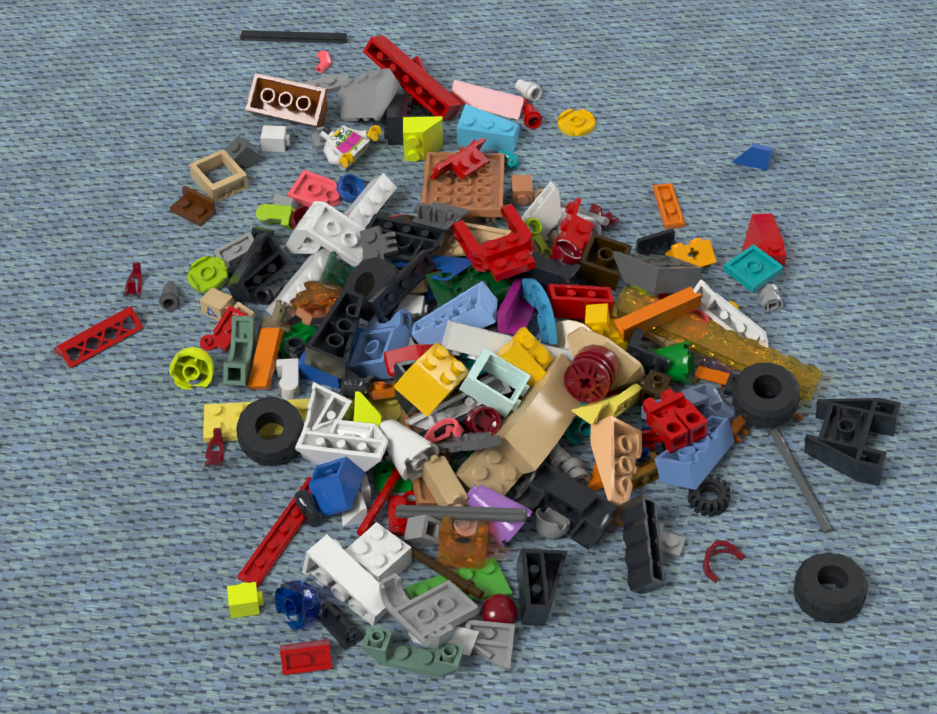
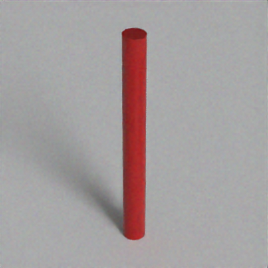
M396 467L356 532L359 536H362L370 528L401 475Z

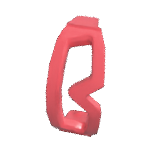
M446 418L434 424L427 431L424 438L435 443L450 436L451 431L456 438L460 437L461 433L465 431L456 419ZM445 424H454L455 427L447 425L446 433L435 438V430Z

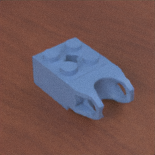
M406 308L397 311L390 321L384 317L381 319L382 324L379 323V319L374 315L367 324L365 331L360 332L348 366L359 378L365 379L371 374L375 376V380L394 378L387 374L383 353L408 346L409 338L412 334V318ZM402 315H404V316H405V319H406L405 325H402V324H403Z

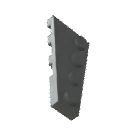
M463 432L458 438L452 435L453 439L434 443L438 447L439 453H445L448 451L480 450L500 445L501 440L500 435H491V432Z

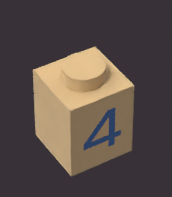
M211 288L200 299L201 313L217 321H220L229 305L234 307L233 297L215 288Z

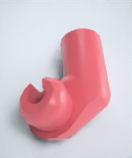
M321 50L317 54V58L319 57L321 62L315 67V70L323 73L332 64L330 55L325 50Z

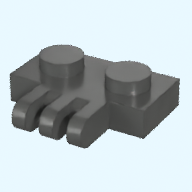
M380 226L360 231L364 260L376 257L387 261V256L399 252L398 247H394L397 245V240L394 239L396 238L395 232L383 234Z

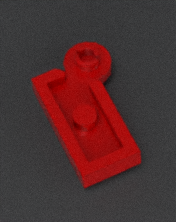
M229 305L213 330V335L207 334L201 338V348L206 351L218 348L227 352L231 347L232 316L248 315Z

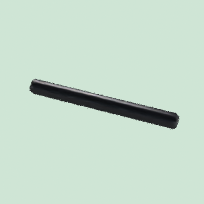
M241 30L239 34L241 41L346 44L348 39L346 33Z

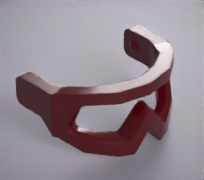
M140 262L133 263V271L127 279L124 289L126 291L123 293V296L134 295L140 297L143 281ZM132 278L138 279V287H137V289H136V282H135V281H131Z
M214 428V436L210 439L206 449L205 458L208 460L204 462V466H223L224 444L222 429ZM212 445L219 446V451H211Z
M715 541L710 547H707L705 552L703 571L705 576L715 584L719 578L711 572L709 565L711 556L719 553H728L741 561L745 557L744 554L737 550L735 545L728 541ZM717 547H728L726 549L716 550Z

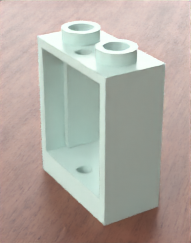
M484 348L459 390L487 407L495 409L506 418L510 410L514 412L519 406L521 400L518 397H523L527 392L529 385L526 383L530 375ZM483 369L513 387L515 391L511 398L508 399L477 380L476 378L480 371Z

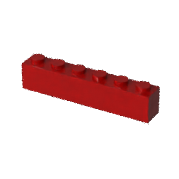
M381 35L373 36L369 39L363 53L382 70L389 68L399 84L434 116H442V121L451 120L456 116L462 106L458 99L387 37Z

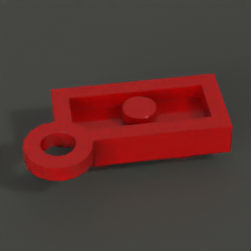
M407 491L403 495L388 496L389 532L396 536H405L408 518H397L395 508L399 505H416L415 500H407L408 496H415L414 491Z

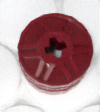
M592 344L584 346L575 355L564 373V385L568 393L573 398L584 403H594L603 399L619 374V363L616 356L611 350L602 345Z

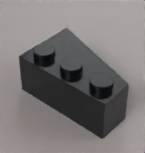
M270 231L258 234L226 285L237 302L241 303L253 298L259 286L271 283L292 265Z

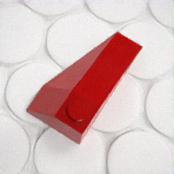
M772 213L752 214L742 252L754 244L785 267V246Z

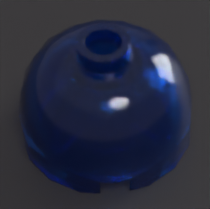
M291 580L281 584V587L275 591L274 601L277 613L282 612L291 621L285 623L291 629L299 630L314 622L321 608L320 594L314 586L303 580ZM297 615V621L290 619V616Z

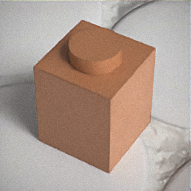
M512 175L513 205L524 206L532 204V176Z

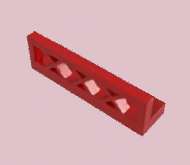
M129 306L57 345L53 349L57 355L61 354L67 366L71 368L139 331L143 326L133 308ZM129 316L136 326L132 330L122 328L123 320ZM107 328L117 330L115 339L103 338ZM94 338L99 340L97 349L85 348L87 339ZM71 348L81 350L79 359L73 362L66 352Z

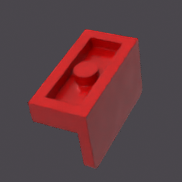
M329 639L280 645L283 675L332 669Z

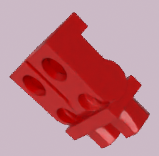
M669 388L661 393L660 402H656L651 397L643 401L646 423L665 442V448L670 454L688 446V443L692 444L707 436L708 420L685 398L681 391L675 393Z

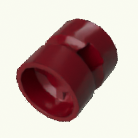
M475 406L467 412L465 424L470 432H491V435H493L500 428L501 418L499 413L491 407Z

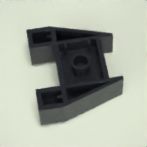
M882 398L818 399L815 418L824 421L819 437L806 434L804 453L855 481L880 486L887 452L868 448L866 445L870 432L894 436L899 421L901 402Z

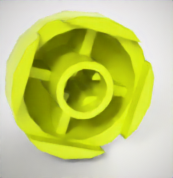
M188 347L180 350L171 361L169 373L170 376L172 375L176 386L181 389H192L190 386H204L205 388L212 380L214 363L210 355L203 349ZM200 374L202 375L200 383L195 385L187 383L189 380L197 379Z

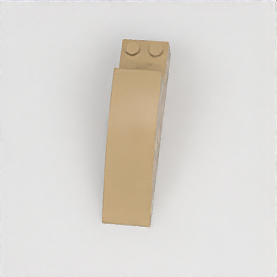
M562 353L546 368L545 371L547 373L520 398L521 402L516 411L510 410L506 418L504 417L501 420L499 430L493 434L500 435L501 444L475 450L456 471L455 475L466 493L474 485L479 487L483 484L505 495L522 474L536 471L562 437L576 415L571 410L579 407L581 404L580 401L568 393L564 385V373L570 362Z

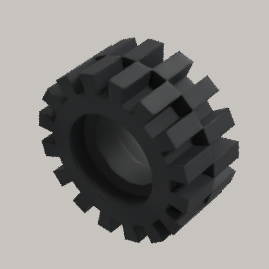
M709 475V478H705L696 490L689 489L688 503H690V508H694L695 513L701 511V516L704 517L705 513H709V517H713V513L716 516H719L721 511L724 513L726 507L728 508L731 493L729 485L726 486L727 482L725 480L720 482V477L717 476L716 479H713V475ZM703 492H712L718 498L707 500L700 495Z

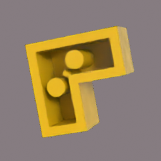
M608 304L586 305L585 325L595 333L609 338L624 350L629 340L623 342L614 327V321L619 318L610 319Z

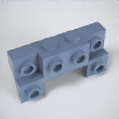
M704 383L681 391L685 398L705 418L711 415L729 418V421L736 418L735 409L723 401L714 386ZM642 405L641 418L646 420V413Z

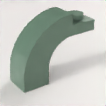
M232 316L231 347L228 360L224 362L223 385L245 386L249 381L255 355V316Z

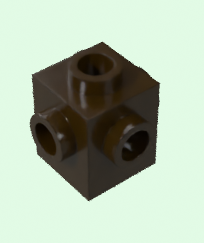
M650 370L648 376H643L640 382L639 402L643 403L644 400L650 397L655 401L659 400L663 391L669 388L673 390V387L670 386L671 377L664 373Z

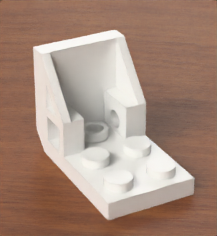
M314 201L296 226L283 250L289 254H316L322 246L355 267L364 258L360 231L365 230V228L327 203Z

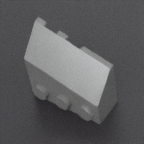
M389 68L377 69L373 73H364L359 77L348 78L343 81L342 87L338 91L342 120L357 121L363 118L364 121H369L371 118H374L375 121H379L401 86Z

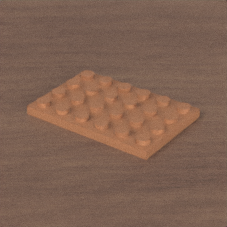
M427 152L421 203L431 205L435 201L469 209V212L465 215L468 218L488 217L494 219L502 217L500 208L503 206L505 153H482L489 160L488 163L464 180H461L452 170H449L432 181L430 179L433 173L432 168L438 162L443 163L451 154L456 155V153Z

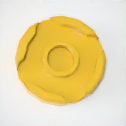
M568 109L559 115L557 125L559 130L566 135L574 137L585 136L594 130L595 117L584 109H579V111Z

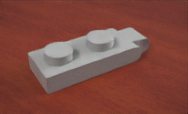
M337 74L301 83L326 88L327 93L339 91L343 81L350 77Z

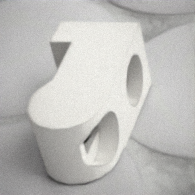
M298 358L276 360L277 375L282 377L279 382L281 397L286 400L297 398L300 393Z

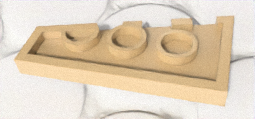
M465 223L479 245L513 233L511 230ZM452 227L448 230L449 233L441 247L431 253L449 257L466 256L455 238Z

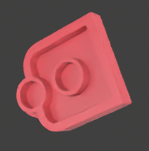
M306 170L302 171L287 194V197L293 198L299 205L308 206V208H310L314 201H322L330 206H336L341 202V197L336 190L337 185L334 180Z

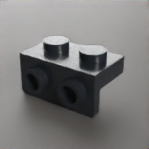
M674 229L638 238L636 240L635 253L650 256V254L666 256L665 253L671 250V246L677 244Z

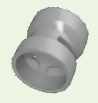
M766 284L758 290V296L760 301H762L761 305L764 312H770V310L775 312L782 309L783 301L775 284Z
M577 457L566 460L561 466L560 470L562 473L574 478L583 486L587 485L591 479L588 471L583 469V463Z

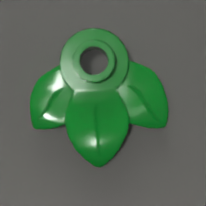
M382 461L373 469V477L376 480L375 488L378 493L381 492L396 466L394 464ZM400 476L389 496L392 495L393 491L399 493L411 491L412 484L409 478L406 481Z

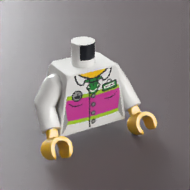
M344 125L335 132L326 126L320 136L327 140L323 151L328 162L337 165L345 171L367 150L370 142L369 139L372 138L373 141H377L379 139L378 135H381L382 132L380 126L377 125L372 126L369 130L361 131Z

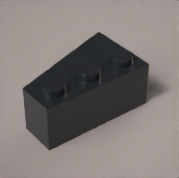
M395 95L386 109L385 126L387 127H384V139H388V145H404L403 117H412V95Z
M533 252L531 256L535 260L536 268L508 277V279L514 281L515 278H532L539 282L546 292L549 284L572 285L581 265L574 264L573 266L563 263V260H552L545 258L544 254Z
M520 550L516 572L521 625H546L568 551Z

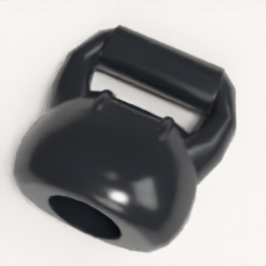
M345 376L339 395L348 399H355V391H361L369 400V393L372 388L371 381L355 376Z

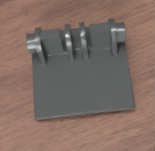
M435 201L431 205L420 203L415 206V212H417L418 216L412 222L449 230L452 227V223L458 222L469 212V209Z

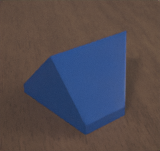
M752 143L748 150L731 163L768 170L774 150L772 147Z

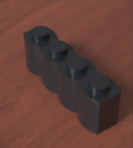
M643 494L622 503L620 514L621 520L624 523L625 562L629 568L627 584L631 591L638 594H646L665 585V572L662 566L663 552L659 542L660 528L657 522L658 508L654 498Z

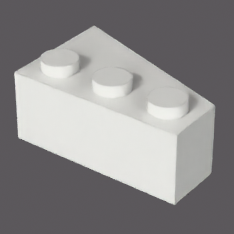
M313 382L303 429H311L318 424L333 419L349 421L354 413L353 402ZM301 453L302 458L309 460L317 465H320L319 463L315 462L314 460L308 458L307 456Z

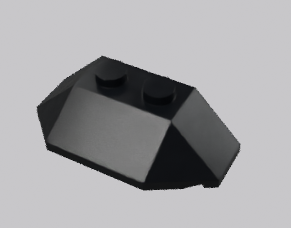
M378 214L373 215L365 228L369 229L380 226L383 234L395 232L396 238L394 239L397 240V245L394 247H398L399 252L386 258L410 262L421 250H427L431 254L441 247L449 233L448 230Z

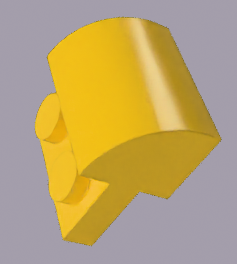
M526 327L520 328L509 343L503 345L496 353L497 356L530 375L526 383L529 385V388L535 385L547 373L545 369L554 359Z

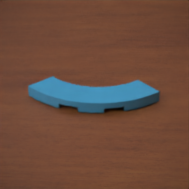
M522 278L523 300L528 301L533 308H537L539 313L537 320L541 343L557 344L555 319L545 290L536 280Z

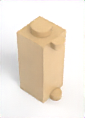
M431 456L429 461L423 463L422 478L438 506L467 507V494L445 456Z

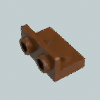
M187 186L182 187L183 196L170 206L171 212L200 227L216 214L215 201L212 198Z

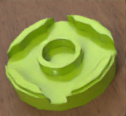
M204 256L191 264L190 271L187 273V279L195 291L207 293L211 288L217 290L222 288L228 279L229 271L225 262L220 257Z

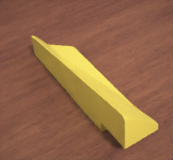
M635 383L623 392L603 398L598 402L574 408L571 411L591 425L609 416L617 418L639 402L641 386Z

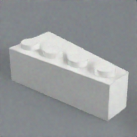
M326 534L306 552L302 572L307 576L310 574L314 575L317 579L316 583L322 588L324 586L330 587L333 596L339 601L344 602L347 600L349 602L348 607L372 626L388 612L380 597V583L376 580L374 574L360 566L359 561L353 555L345 552L336 539H332Z

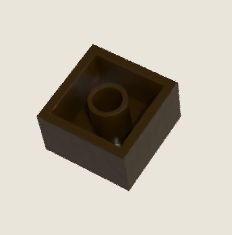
M592 233L583 253V259L579 262L581 267L576 278L602 287H610L611 290L616 291L622 276L613 253L618 251L630 256L632 245Z

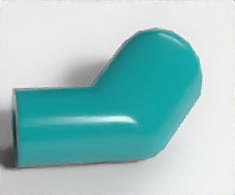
M502 149L499 150L498 153H505L504 161H506L507 167L510 170H516L520 164L518 156Z

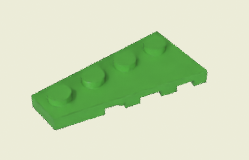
M494 557L453 571L466 580H472L475 582V586L485 592L481 599H477L471 594H465L472 601H484L491 595L499 593L513 597V593ZM439 575L406 586V592L409 599L412 600L448 580Z

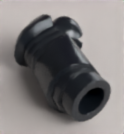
M302 489L294 496L296 504L302 515L308 519L307 524L311 527H317L323 521L322 513L317 510L312 494Z

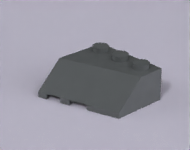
M618 251L613 253L623 281L646 290L648 295L659 296L662 293L670 296L690 286L694 289L700 281L702 267L673 256L653 254L646 256L638 253H630V256Z

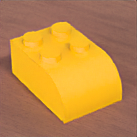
M436 342L404 373L394 385V388L428 417L461 384L470 371L462 362L453 357L445 347Z

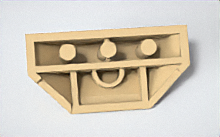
M581 326L567 335L573 358L584 346L592 344L602 345L611 350L616 356L619 363V374L609 392L627 389L635 383L640 384L643 376L647 377L642 364L609 338L587 331L586 328Z

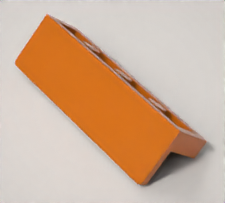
M690 286L615 320L614 327L623 342L630 339L635 327L643 330V333L700 308L702 295L701 293L695 294Z

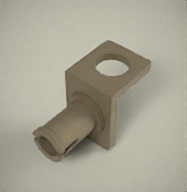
M276 300L272 316H262L256 334L257 344L261 328L265 326L281 328L285 332H290V323L284 321L289 303L284 301L282 305V300Z

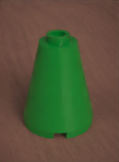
M684 341L651 350V352L670 360L664 374L671 377V382L687 385L693 384V380L689 379L690 373L694 374L695 371L694 352H689V346H692L691 341Z

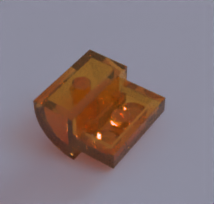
M307 281L303 283L306 290L298 292L296 297L290 300L293 309H297L298 306H316L331 309L343 288L338 285L318 281Z

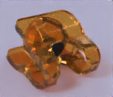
M443 515L440 524L438 562L443 566L483 568L488 555L489 521H478L476 532L470 536H463L455 530L453 516Z

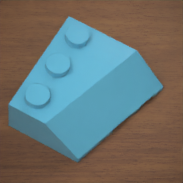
M465 104L457 125V144L468 146L473 140L478 141L484 137L486 141L481 148L502 149L513 153L522 127L514 122Z

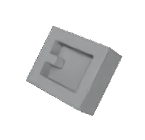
M659 522V542L663 555L679 559L686 537L664 532V523Z

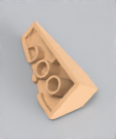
M609 416L591 425V447L607 499L621 507L622 503L629 501L633 487L631 482L632 475L637 472L636 460L641 457L642 431L613 416Z

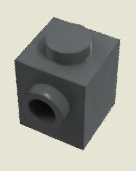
M239 135L226 148L232 159L246 169L250 168L261 157L255 146Z

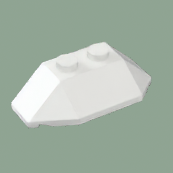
M551 181L521 217L523 221L528 218L538 219L542 224V238L547 237V234L558 225L561 218L559 189Z
M333 419L318 424L311 429H303L295 448L298 452L320 465L348 457L366 472L381 461L388 440L376 424Z

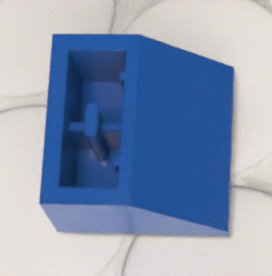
M348 457L317 465L309 482L310 491L317 510L321 511L323 517L350 510L354 505L356 494L362 486L365 472Z

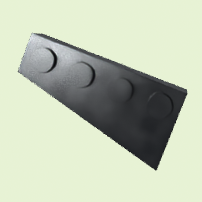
M346 288L342 290L306 345L304 364L342 380L345 378L362 315L363 295Z

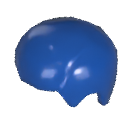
M354 174L342 176L337 185L339 196L347 203H353L357 199L354 196H359L365 189L364 179L358 178Z

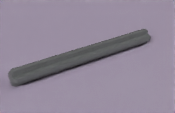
M399 505L395 508L397 518H410L425 514L443 520L524 522L528 518V511L525 508Z

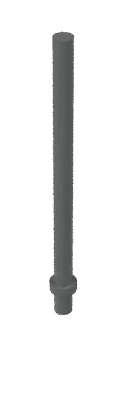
M780 427L766 429L768 435H771L823 533L832 532L833 529L780 434Z

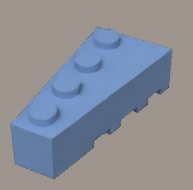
M711 415L707 418L708 432L706 437L692 444L688 443V446L671 454L666 449L657 456L655 463L660 482L696 490L735 442L729 418Z

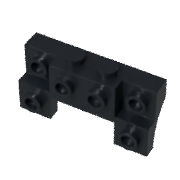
M544 461L533 472L524 488L514 497V501L529 508L532 511V515L545 504L577 524L570 532V539L588 550L603 536V529L617 516L618 506Z

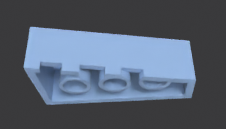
M481 281L413 323L411 335L419 344H435L436 342L442 344L448 320L484 328L496 322L498 299Z

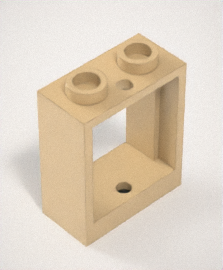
M224 149L189 164L192 179L215 203L249 188L247 174ZM223 165L233 174L214 184L204 175Z

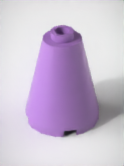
M483 484L479 487L474 485L466 495L469 498L467 503L470 507L525 508L528 511V517L532 513L529 508ZM481 521L501 547H504L505 543L509 542L525 523Z

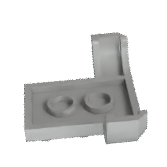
M396 573L380 580L379 593L385 608L421 644L435 649L452 640L454 637V627L479 614V607L450 580L412 600H409L404 593L401 578Z

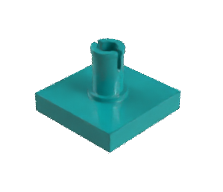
M753 244L724 264L723 271L754 293L783 273L784 267Z

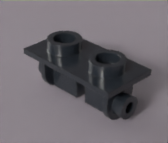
M329 601L322 604V614L318 615L316 619L345 650L365 637L336 604Z

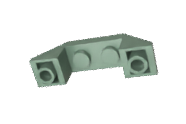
M368 626L361 646L363 651L383 666L434 677L458 670L464 651V646L447 642L439 646L437 651L394 643L392 631Z

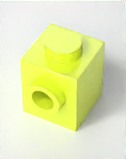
M256 582L227 586L231 618L260 614L259 606H263L264 603L262 591L257 592Z

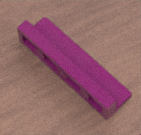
M514 279L497 312L498 333L516 334L522 327L527 329L536 308H533L528 301L523 300V279Z

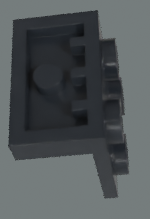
M635 327L624 351L642 364L646 376H648L650 370L664 373L670 360L642 348L644 340L641 339L643 330Z

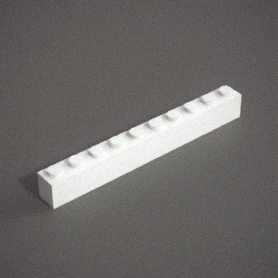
M384 173L370 181L344 215L365 228L373 215L379 211L397 187ZM321 246L316 254L309 256L266 311L272 316L276 300H282V305L284 301L289 303L284 321L293 318L296 315L298 306L304 305L340 258Z

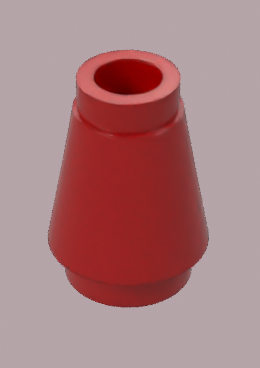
M532 104L525 105L523 108L525 126L530 129L538 128L542 123L541 114Z

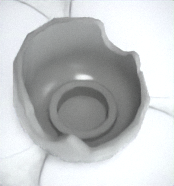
M547 508L542 513L541 509H537L534 524L540 535L545 538L555 539L567 534L570 529L569 519L553 511L551 508Z

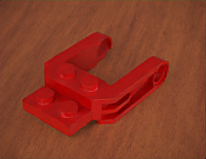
M512 204L502 206L500 210L501 215H504L505 221L508 224V229L513 233L489 240L482 245L477 243L463 220L452 223L455 238L474 269L481 272H487L488 269L496 282L536 268L535 260L531 256L534 252L532 233Z

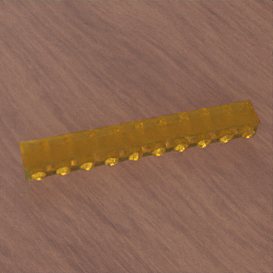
M624 286L613 305V316L621 318L655 303L659 299L655 296L649 297L642 294L636 288ZM687 313L649 330V332L674 343L691 341L692 346H689L690 350L739 372L755 363L769 362L781 365L788 371H791L796 380H798L800 398L810 402L822 380L823 372L816 366L805 365L795 357H787L780 354L774 348H766L759 345L754 339L743 338L733 330L727 331L720 328L714 322L704 321L694 313Z

